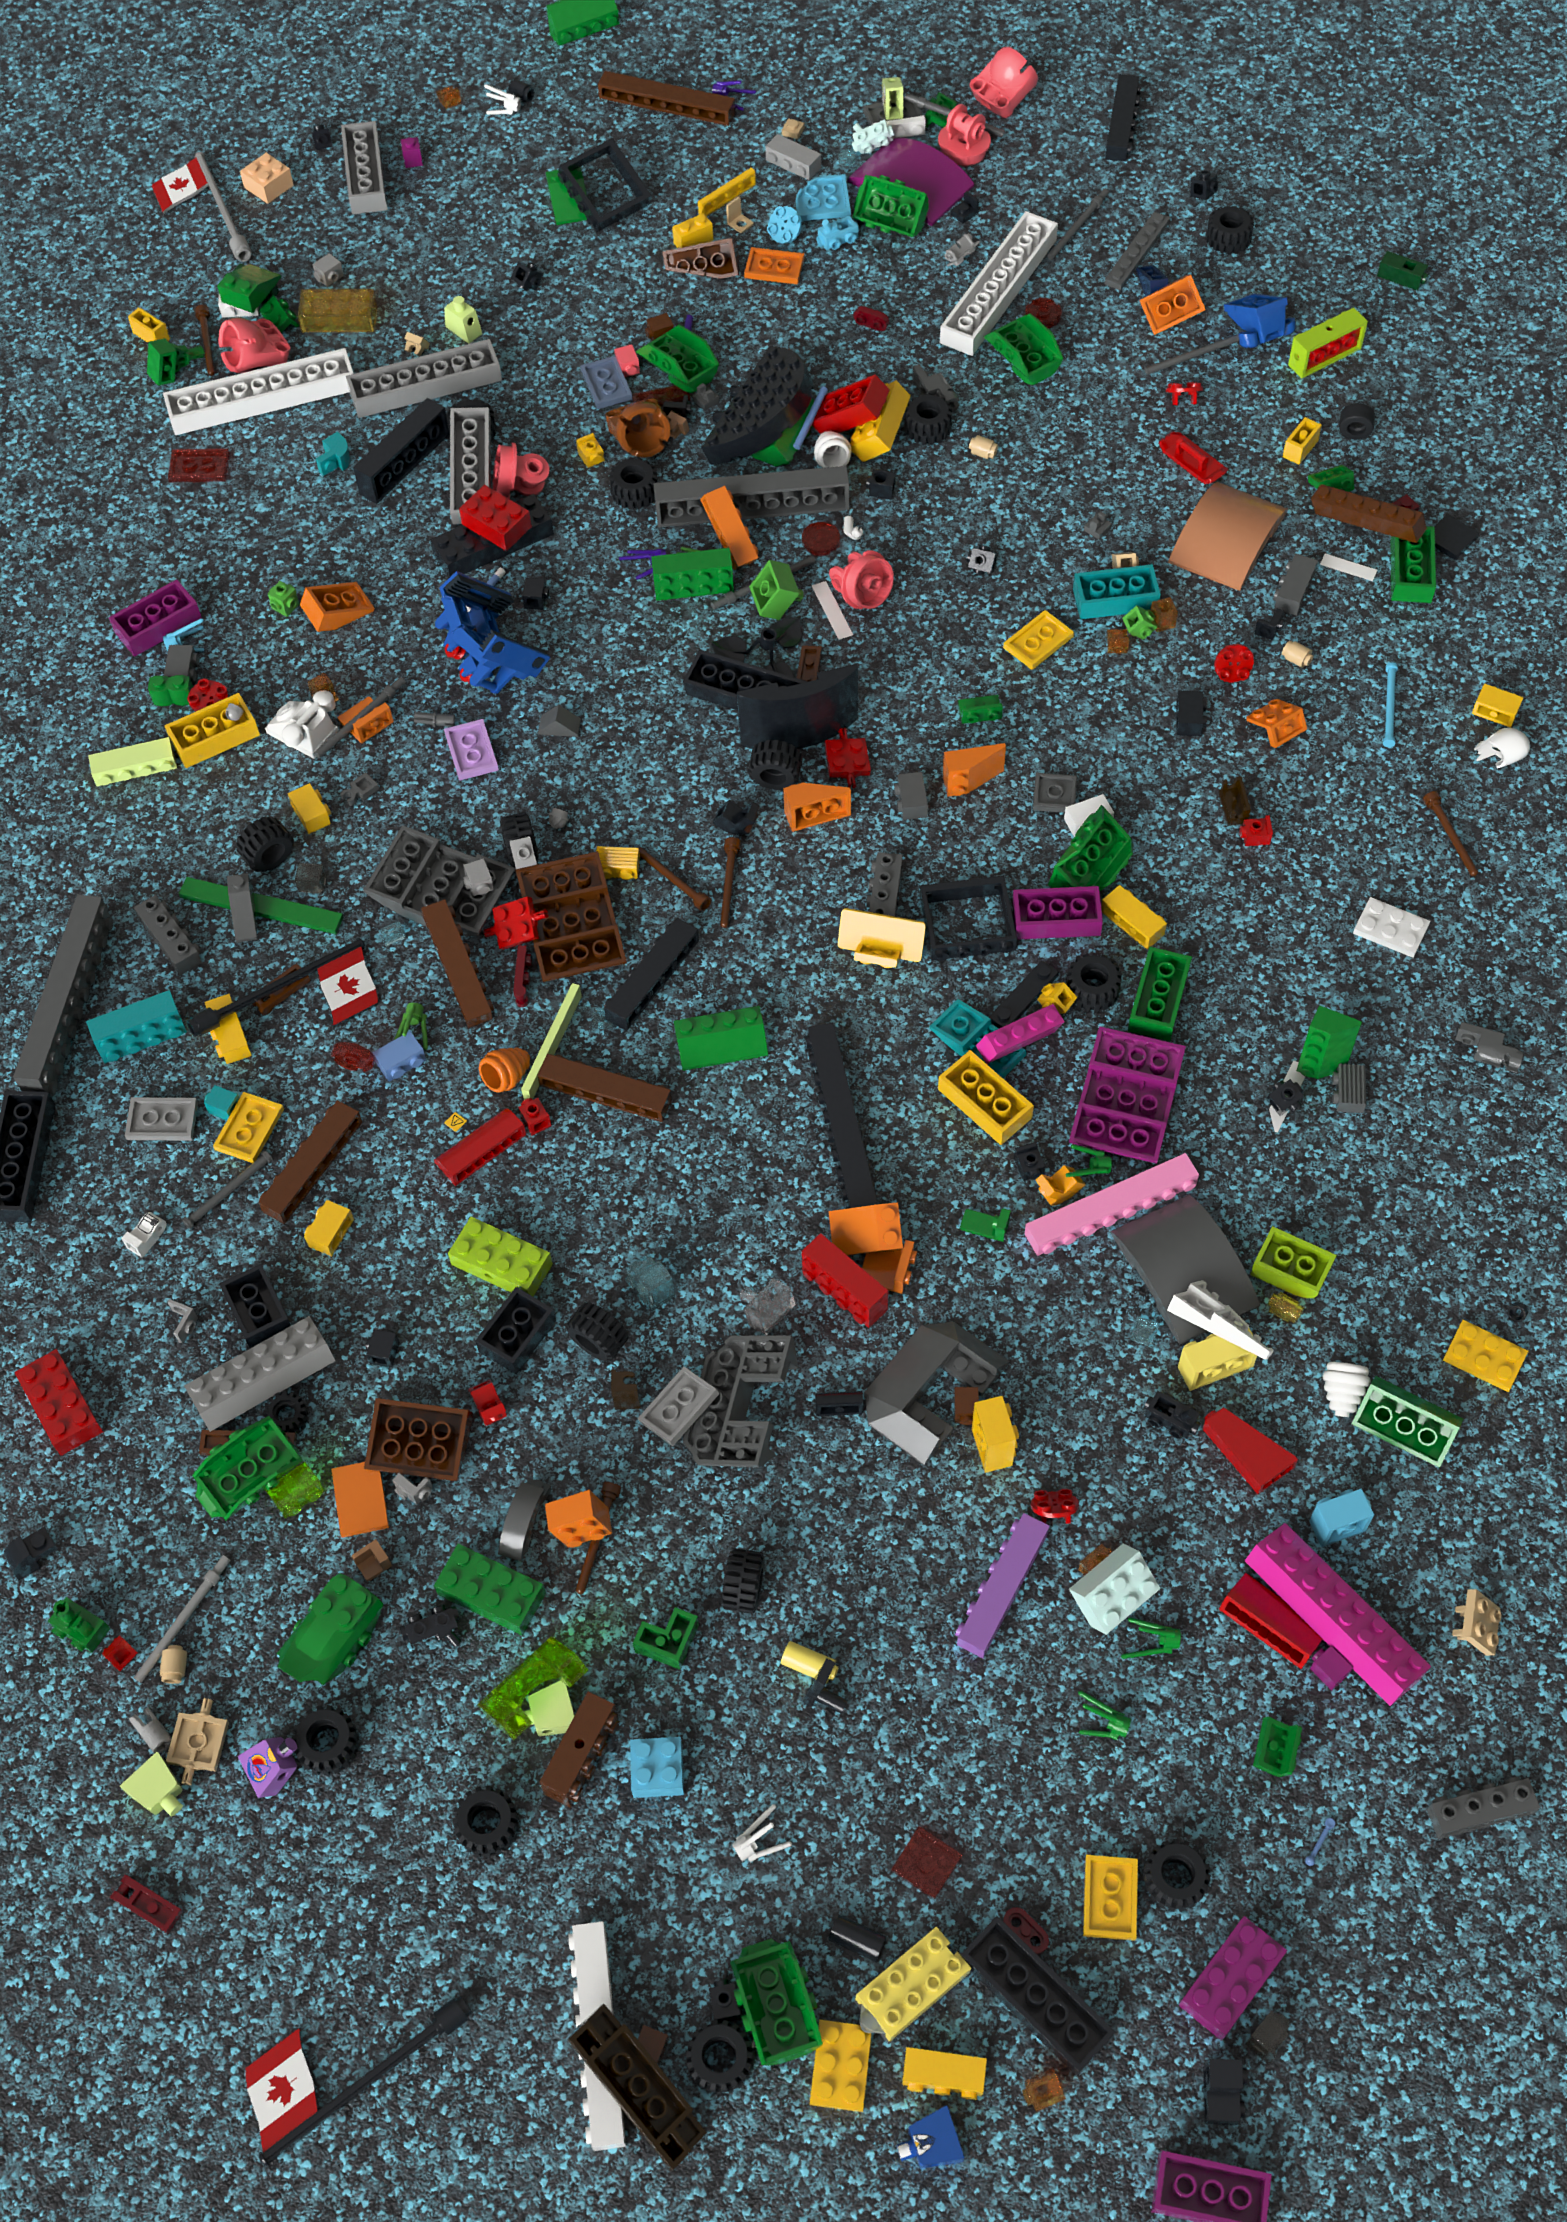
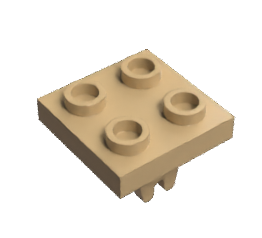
M1477 1589L1467 1590L1466 1605L1456 1606L1455 1612L1460 1613V1616L1464 1617L1463 1629L1453 1630L1452 1635L1457 1636L1458 1640H1467L1486 1656L1495 1655L1496 1646L1499 1643L1500 1608Z

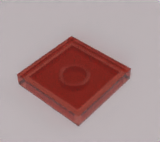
M919 1826L892 1867L891 1872L935 1900L962 1858V1854Z

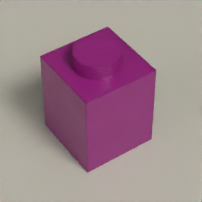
M418 137L401 139L405 168L423 166Z
M1332 1646L1326 1651L1320 1649L1312 1657L1314 1662L1310 1668L1331 1691L1349 1676L1353 1669Z

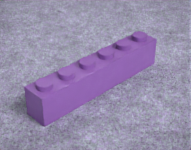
M1023 1513L1020 1520L1015 1519L1010 1529V1532L1013 1533L1011 1538L1003 1541L999 1550L1002 1555L998 1561L994 1559L988 1571L991 1574L988 1581H982L977 1592L980 1594L977 1602H971L966 1613L969 1615L966 1623L961 1622L955 1633L958 1636L957 1645L981 1658L985 1657L1048 1536L1049 1525Z

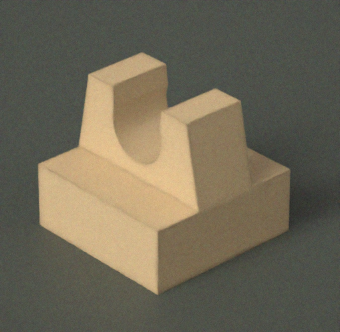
M409 332L406 333L404 338L407 340L405 346L407 352L411 353L412 349L416 347L414 354L421 356L425 349L428 350L430 343L424 338Z

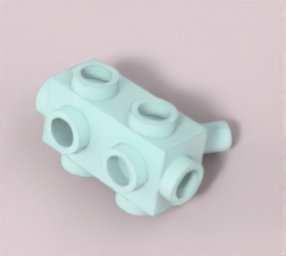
M885 120L864 129L856 123L853 126L856 133L852 134L854 138L852 145L855 152L859 151L861 155L871 153L880 146H887L893 141V136L895 135L893 127L888 125Z

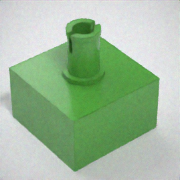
M769 560L749 586L759 615L780 620L794 601L800 602L804 595L803 590L798 589L789 564Z

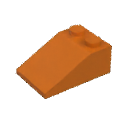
M1190 274L1139 300L1154 335L1205 310Z
M357 582L306 587L300 602L301 608L317 632L336 630L375 610Z
M1002 743L944 752L943 780L947 797L968 794L1002 773L1005 764L1006 744Z
M800 783L783 788L784 813L792 832L851 815L850 787Z
M898 1202L828 1211L832 1243L846 1255L903 1249Z

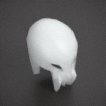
M1515 728L1500 729L1485 741L1478 743L1474 750L1479 751L1478 754H1481L1476 760L1480 761L1496 755L1501 759L1496 763L1497 769L1526 757L1530 750V741L1523 732Z

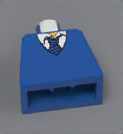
M947 2106L910 2125L908 2132L911 2140L896 2145L901 2162L917 2157L920 2169L956 2164L964 2161V2155Z

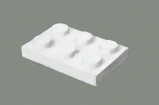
M1370 897L1353 934L1414 958L1430 921Z

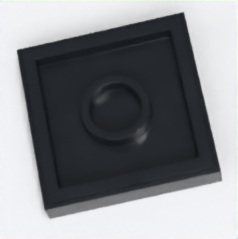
M1446 514L1434 526L1435 548L1454 560L1479 536V532L1449 514Z

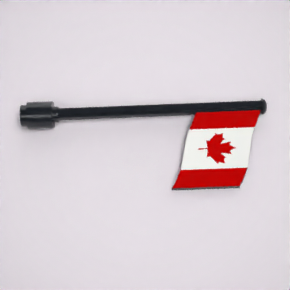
M357 938L356 941L219 1010H212L209 1007L191 1016L190 1020L187 1021V1026L194 1037L202 1036L220 1027L219 1022L221 1019L317 971L321 991L332 1014L334 1028L378 1005L376 988L366 968L362 952L365 948V943L361 938Z
M463 1997L453 1998L433 2013L435 2019L430 2026L321 2109H318L314 2080L303 2052L301 2028H298L246 2067L247 2090L260 2129L263 2153H259L260 2162L264 2166H270L269 2163L437 2034L440 2033L441 2035L445 2032L447 2035H450L469 2020L468 2017L473 2012Z

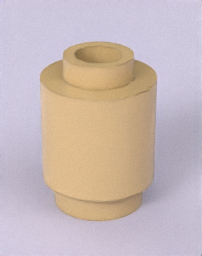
M977 435L976 438L971 439L969 449H971V454L985 459H994L998 450V444L991 439Z
M1288 641L1282 651V655L1285 656L1286 660L1301 668L1305 665L1309 666L1314 657L1311 649L1296 641Z
M170 1645L168 1649L162 1651L160 1666L162 1682L170 1684L182 1682V1677L185 1676L187 1651L183 1650L182 1646Z

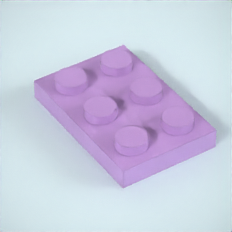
M483 719L444 729L459 781L499 770Z

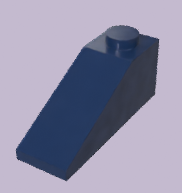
M1156 266L1136 267L1145 297L1168 285V278Z

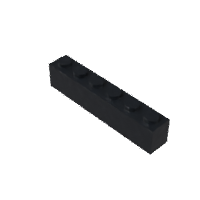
M1118 75L1105 160L1126 162L1127 154L1131 155L1132 143L1129 142H1133L1140 100L1138 95H1141L1142 84H1139V76Z
M676 918L672 924L670 923L662 937L656 939L650 952L643 955L637 968L631 970L628 979L618 986L615 995L606 1001L604 1005L605 1019L627 1031L699 942L698 928L679 918Z

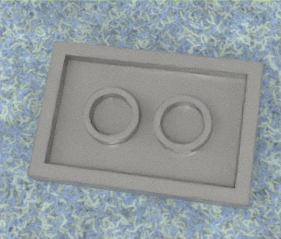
M131 1097L125 1130L126 1140L193 1141L198 1107L197 1098Z
M683 1367L637 1419L645 1427L674 1446L719 1395V1392L689 1369Z

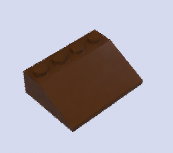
M376 1398L364 1469L458 1481L470 1437L473 1412L465 1409Z

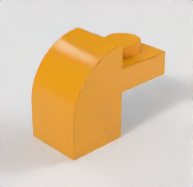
M1064 1165L1053 1176L1041 1174L1036 1179L1040 1186L1038 1188L1051 1206L1059 1205L1070 1199L1086 1185L1080 1176L1066 1177V1173L1075 1172L1074 1168Z

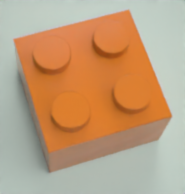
M590 1490L545 1504L548 1530L567 1547H578L584 1542L600 1540L604 1536L612 1534L609 1508Z

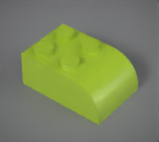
M1272 1226L1253 1264L1250 1275L1298 1297L1315 1298L1337 1255Z

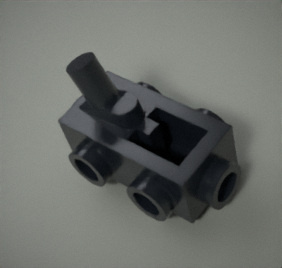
M1157 1391L1154 1398L1149 1396L1143 1408L1146 1410L1145 1417L1148 1418L1149 1424L1157 1428L1163 1426L1169 1429V1434L1177 1439L1182 1437L1188 1439L1190 1434L1195 1436L1201 1425L1198 1422L1200 1413L1193 1406L1178 1402L1169 1393Z
M443 1604L430 1609L431 1614L422 1617L421 1613L408 1617V1623L399 1627L403 1640H409L410 1644L435 1636L436 1640L445 1637L453 1647H456L461 1642V1639L452 1631L453 1628L458 1627L456 1621L460 1620L456 1606L445 1608Z

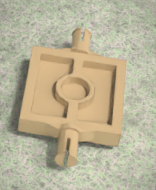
M203 1699L200 1713L178 1714L166 1763L181 1766L185 1769L181 1781L184 1785H192L195 1771H217L229 1721L214 1718L210 1715L214 1702L211 1699Z

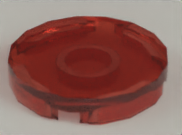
M1037 298L1032 300V303L1027 304L1025 315L1031 313L1048 329L1060 322L1062 310L1060 305L1054 303L1052 299Z
M815 522L803 530L802 545L813 555H828L831 551H835L840 544V532L831 523Z
M339 1042L334 1044L331 1052V1057H335L334 1061L338 1065L351 1071H357L359 1068L366 1072L372 1069L375 1062L374 1054L370 1050L355 1043Z

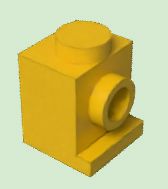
M593 433L576 440L578 454L587 468L605 461L604 451Z

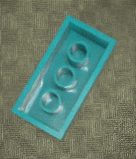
M1153 564L1074 574L1073 592L1080 619L1123 615L1130 612L1135 606L1145 610L1158 611L1161 594Z
M170 990L86 1021L92 1040L104 1064L187 1033Z

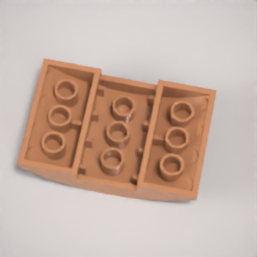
M1216 482L1205 492L1194 508L1174 546L1168 563L1240 591L1255 567L1257 558L1269 538L1273 537L1288 509Z

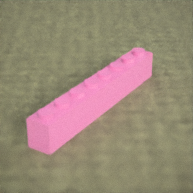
M1184 1153L1027 1223L1025 1226V1236L1037 1256L1043 1253H1052L1063 1244L1070 1245L1083 1235L1090 1236L1101 1227H1110L1121 1218H1130L1139 1210L1144 1208L1150 1209L1159 1201H1167L1175 1197L1177 1193L1192 1190L1197 1185L1199 1173L1187 1154Z

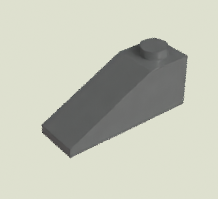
M248 873L227 876L228 895L236 943L258 940L254 893Z

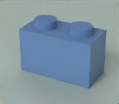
M411 1031L407 1032L406 1036H400L372 1052L377 1066L388 1082L400 1078L405 1072L419 1067L426 1061L424 1050Z

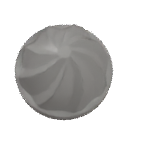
M553 808L552 812L548 815L550 825L555 829L563 828L569 820L567 818L569 813Z

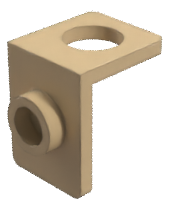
M736 197L726 205L727 224L741 234L753 226V222L741 214L740 197ZM743 221L746 222V225L739 227L737 223Z

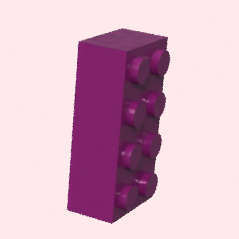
M176 579L110 616L109 620L114 633L135 657L164 641L163 636L201 619L202 616L197 602Z
M1099 886L1013 890L1012 910L1017 939L1101 936L1103 920Z
M1243 1916L1178 2006L1222 2041L1288 1950Z
M1161 2151L1158 2154L1151 2212L1193 2222H1267L1272 2174Z

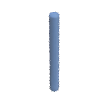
M826 387L820 388L793 447L797 450L801 448L828 391Z

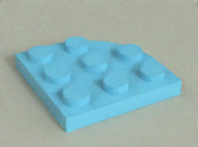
M845 174L818 177L810 180L803 189L800 188L796 196V211L799 213L801 221L851 217Z

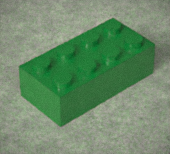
M1427 526L1426 531L1417 543L1391 536V601L1432 603L1436 589L1435 527Z
M730 548L651 556L656 601L734 592Z
M1149 947L1129 1020L1128 1032L1171 1041L1192 956Z
M459 1543L434 1584L439 1596L522 1636L546 1595L542 1583Z

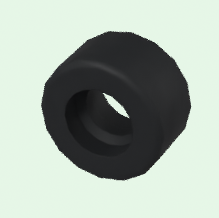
M1353 403L1346 406L1340 414L1339 429L1341 434L1353 440L1368 437L1374 429V410L1362 403Z

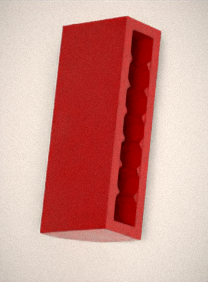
M505 1108L435 1158L434 1163L456 1186L526 1136L524 1124L511 1110Z
M1246 1572L1227 1594L1219 1608L1220 1611L1301 1670L1323 1641L1282 1598Z

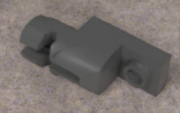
M920 364L913 366L912 380L921 394L926 395V393H930V395L937 394L938 397H944L945 401H948L950 406H952V412L959 408L958 401L960 400L941 373L928 376L927 371H924Z
M1461 1022L1455 1040L1466 1045L1476 1046L1474 1060L1495 1066L1496 1068H1500L1504 1064L1505 1070L1517 1073L1524 1051L1509 1045H1502L1505 1034Z

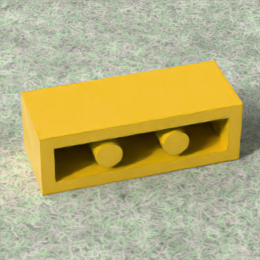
M1121 885L1102 899V913L1147 950L1165 935L1167 923L1163 917L1156 915L1149 909L1147 904L1140 902L1131 891L1124 889Z
M226 994L206 1001L205 1005L206 1008L210 1007L212 1010H219L233 1003L230 994ZM237 1012L221 1019L219 1022L220 1027L210 1031L213 1041L218 1040L219 1045L215 1046L219 1058L224 1057L226 1064L252 1056Z
M906 2047L902 2085L908 2086L907 2090L923 2092V2089L927 2088L934 2089V2094L950 2096V2092L961 2093V2098L977 2100V2096H982L984 2091L987 2058Z

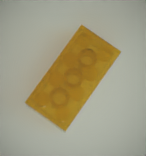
M301 289L297 315L301 332H374L378 306L374 289Z

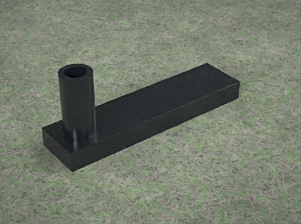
M826 1658L802 1702L811 1707L814 1701H817L842 1714L848 1700L824 1688L835 1665V1662Z

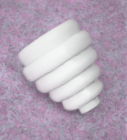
M823 432L817 439L814 447V458L818 465L822 468L846 466L849 463L851 445L847 438L837 432Z
M1329 1362L1326 1366L1327 1371L1323 1373V1380L1326 1381L1324 1390L1328 1392L1326 1398L1330 1401L1329 1408L1335 1411V1416L1349 1417L1350 1413L1357 1411V1405L1361 1404L1362 1397L1367 1393L1366 1387L1370 1385L1371 1381L1370 1377H1368L1369 1369L1368 1367L1356 1364Z

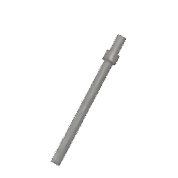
M222 1555L214 1568L208 1570L203 1577V1583L134 1676L135 1680L140 1683L144 1681L162 1656V1651L168 1648L212 1585L215 1586L221 1579L220 1574L231 1561L229 1558Z

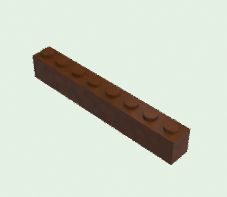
M604 71L598 82L599 99L727 126L730 125L736 113L735 98L609 71Z

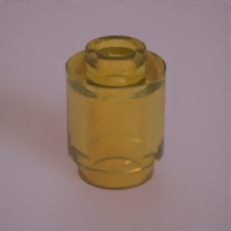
M1281 1291L1278 1295L1274 1293L1267 1304L1270 1306L1269 1312L1288 1323L1291 1321L1294 1324L1304 1307L1300 1306V1302Z

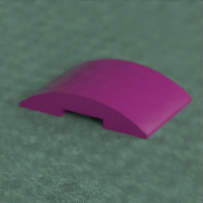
M895 138L887 146H882L847 178L848 182L860 187L863 184L865 175L877 178L883 175L889 177L890 182L895 183V179L906 183V187L926 193L929 209L925 223L933 226L964 197L966 191L969 192L974 187V182L948 156L925 143L906 138Z
M1099 1026L1069 1143L1157 1164L1186 1046Z

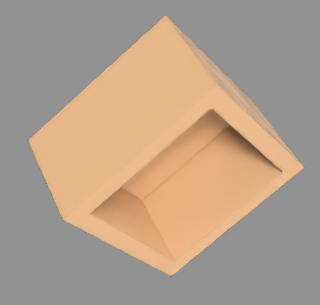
M268 153L263 154L240 170L244 188L267 204L294 186L290 168Z

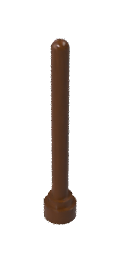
M198 305L195 307V317L200 321L207 373L209 376H213L215 369L207 322L210 317V311L208 306Z
M1438 791L1427 793L1422 799L1427 808L1435 812L1469 874L1473 877L1476 876L1478 870L1441 807L1442 798Z
M728 837L724 840L727 862L720 921L722 928H727L729 925L735 856L741 848V840L736 837Z
M637 847L639 848L640 857L692 898L694 906L698 910L703 912L711 905L712 898L706 893L696 892L642 847Z
M603 1482L601 1489L603 1503L609 1508L610 1512L612 1502L619 1498L622 1487L612 1482ZM601 1539L590 1541L576 1587V1592L580 1595L586 1591Z

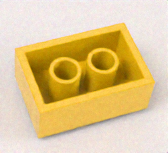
M1003 1396L974 1403L972 1433L985 1473L1013 1466V1459L1016 1457L1015 1448H1018L1016 1439H1019L1016 1425L1011 1424V1408L1009 1403L1005 1404Z

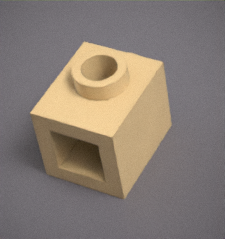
M1134 552L1112 554L1113 569L1139 566L1138 556Z

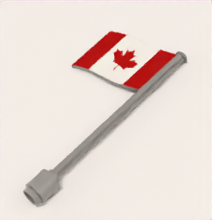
M197 152L195 158L189 163L162 177L152 185L163 214L209 186L232 237L229 245L234 257L241 262L250 259L251 248L243 235H238L204 159L205 155L203 152Z

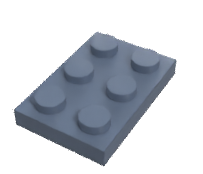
M615 356L580 365V371L597 409L633 400L630 388Z

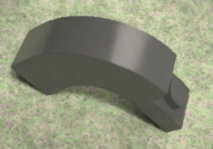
M528 1479L526 1483L522 1482L504 1522L499 1543V1555L518 1561L522 1560L529 1549L532 1528L537 1513L550 1494L551 1485L536 1479Z

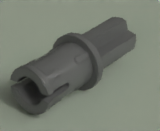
M434 711V713L415 712L414 722L432 724L433 727H453L455 725V714L437 713V711Z

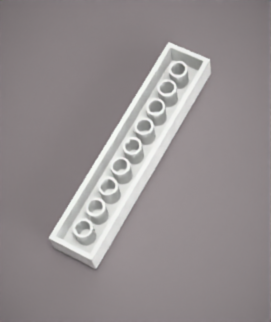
M1025 211L941 325L940 344L971 356L974 355L985 340L983 336L990 333L1056 242L1058 223Z
M343 348L164 392L163 396L174 434L179 435L348 393L346 376L353 374L346 349Z

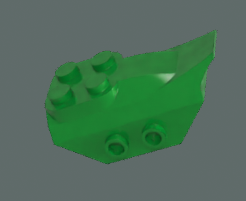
M865 175L863 184L858 190L852 218L866 222L865 226L875 229L876 226L881 227L880 231L888 234L894 231L914 237L923 228L929 209L928 196L924 192L906 187V183L895 179L894 183L890 182L889 177L880 175L879 178Z
M1031 313L983 336L1012 364V371L1029 385L1037 384L1054 375L1063 360L1052 331L1047 329Z
M680 324L635 351L651 364L668 374V380L672 384L688 393L697 391V387L702 383L705 385L710 383L719 367V363L706 340Z
M1102 804L1095 813H1091L1077 830L1075 837L1070 842L1071 845L1055 864L1048 886L1050 888L1099 886L1100 892L1117 879V874L1128 864V860L1133 854L1132 838Z
M270 1416L243 1430L238 1429L229 1436L230 1440L224 1445L219 1444L210 1450L209 1453L211 1455L202 1462L192 1475L197 1482L195 1496L211 1518L223 1517L226 1521L248 1504L250 1506L261 1498L259 1494L266 1489L269 1491L280 1483L279 1479L303 1461L297 1448Z
M338 1573L330 1579L321 1593L310 1604L309 1612L303 1619H299L295 1624L293 1633L277 1653L279 1655L277 1667L300 1683L314 1680L325 1685L341 1674L346 1667H350L355 1662L356 1654L360 1648L365 1647L370 1642L372 1632L384 1604L368 1589L350 1577Z
M771 1938L742 1948L739 1958L730 1961L738 1989L733 1991L738 2006H744L746 2015L741 2016L746 2032H752L761 2064L764 2066L782 2064L818 2049L823 2042L813 2009L818 2008L813 1992H807L805 1983L809 1982L805 1966L799 1967L790 1941L780 1944Z

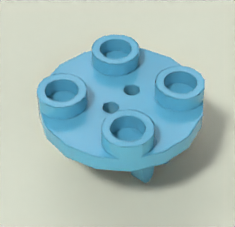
M777 207L770 216L767 232L771 238L781 244L794 241L800 234L802 227L799 213L792 207Z

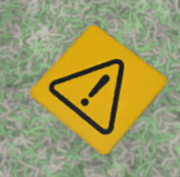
M454 1112L444 1123L457 1132L467 1120Z

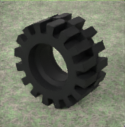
M283 1391L282 1396H280L279 1392L276 1393L277 1398L273 1399L270 1397L268 1399L270 1404H265L266 1410H263L264 1417L270 1416L284 1432L292 1433L296 1431L299 1434L301 1432L299 1428L302 1427L304 1429L306 1427L305 1422L309 1420L307 1416L309 1412L304 1401L299 1395L296 1396L294 1392H291L289 1395L287 1391ZM285 1407L293 1408L295 1414L292 1419L285 1422L278 1420L277 1415L281 1409Z

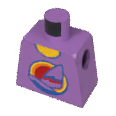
M282 1737L265 1739L238 1756L258 1798L277 1795L297 1769V1764L292 1756V1753L297 1749V1744L293 1739L286 1738L284 1740Z

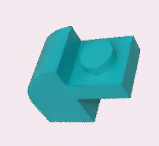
M335 432L322 441L325 453L316 458L318 471L322 476L338 467L344 471L351 462L346 439L339 432Z

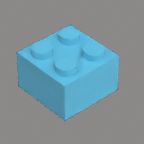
M1348 1489L1342 1492L1339 1497L1333 1499L1326 1497L1319 1500L1309 1522L1321 1547L1366 1532L1374 1513L1362 1489L1356 1491Z
M681 1737L630 1740L631 1791L633 1797L684 1795L683 1746Z

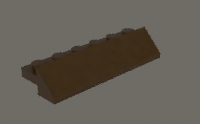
M605 2004L600 2005L567 2039L669 2169L671 2171L674 2170L692 2151L691 2149L707 2134L691 2113L693 2108L626 2024L621 2025Z

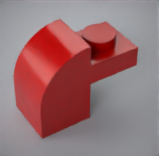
M490 1379L468 1389L485 1426L507 1417L506 1409Z

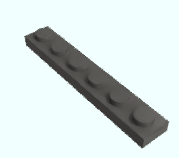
M1153 212L1105 278V285L1121 291L1136 270V267L1140 265L1170 223V217Z

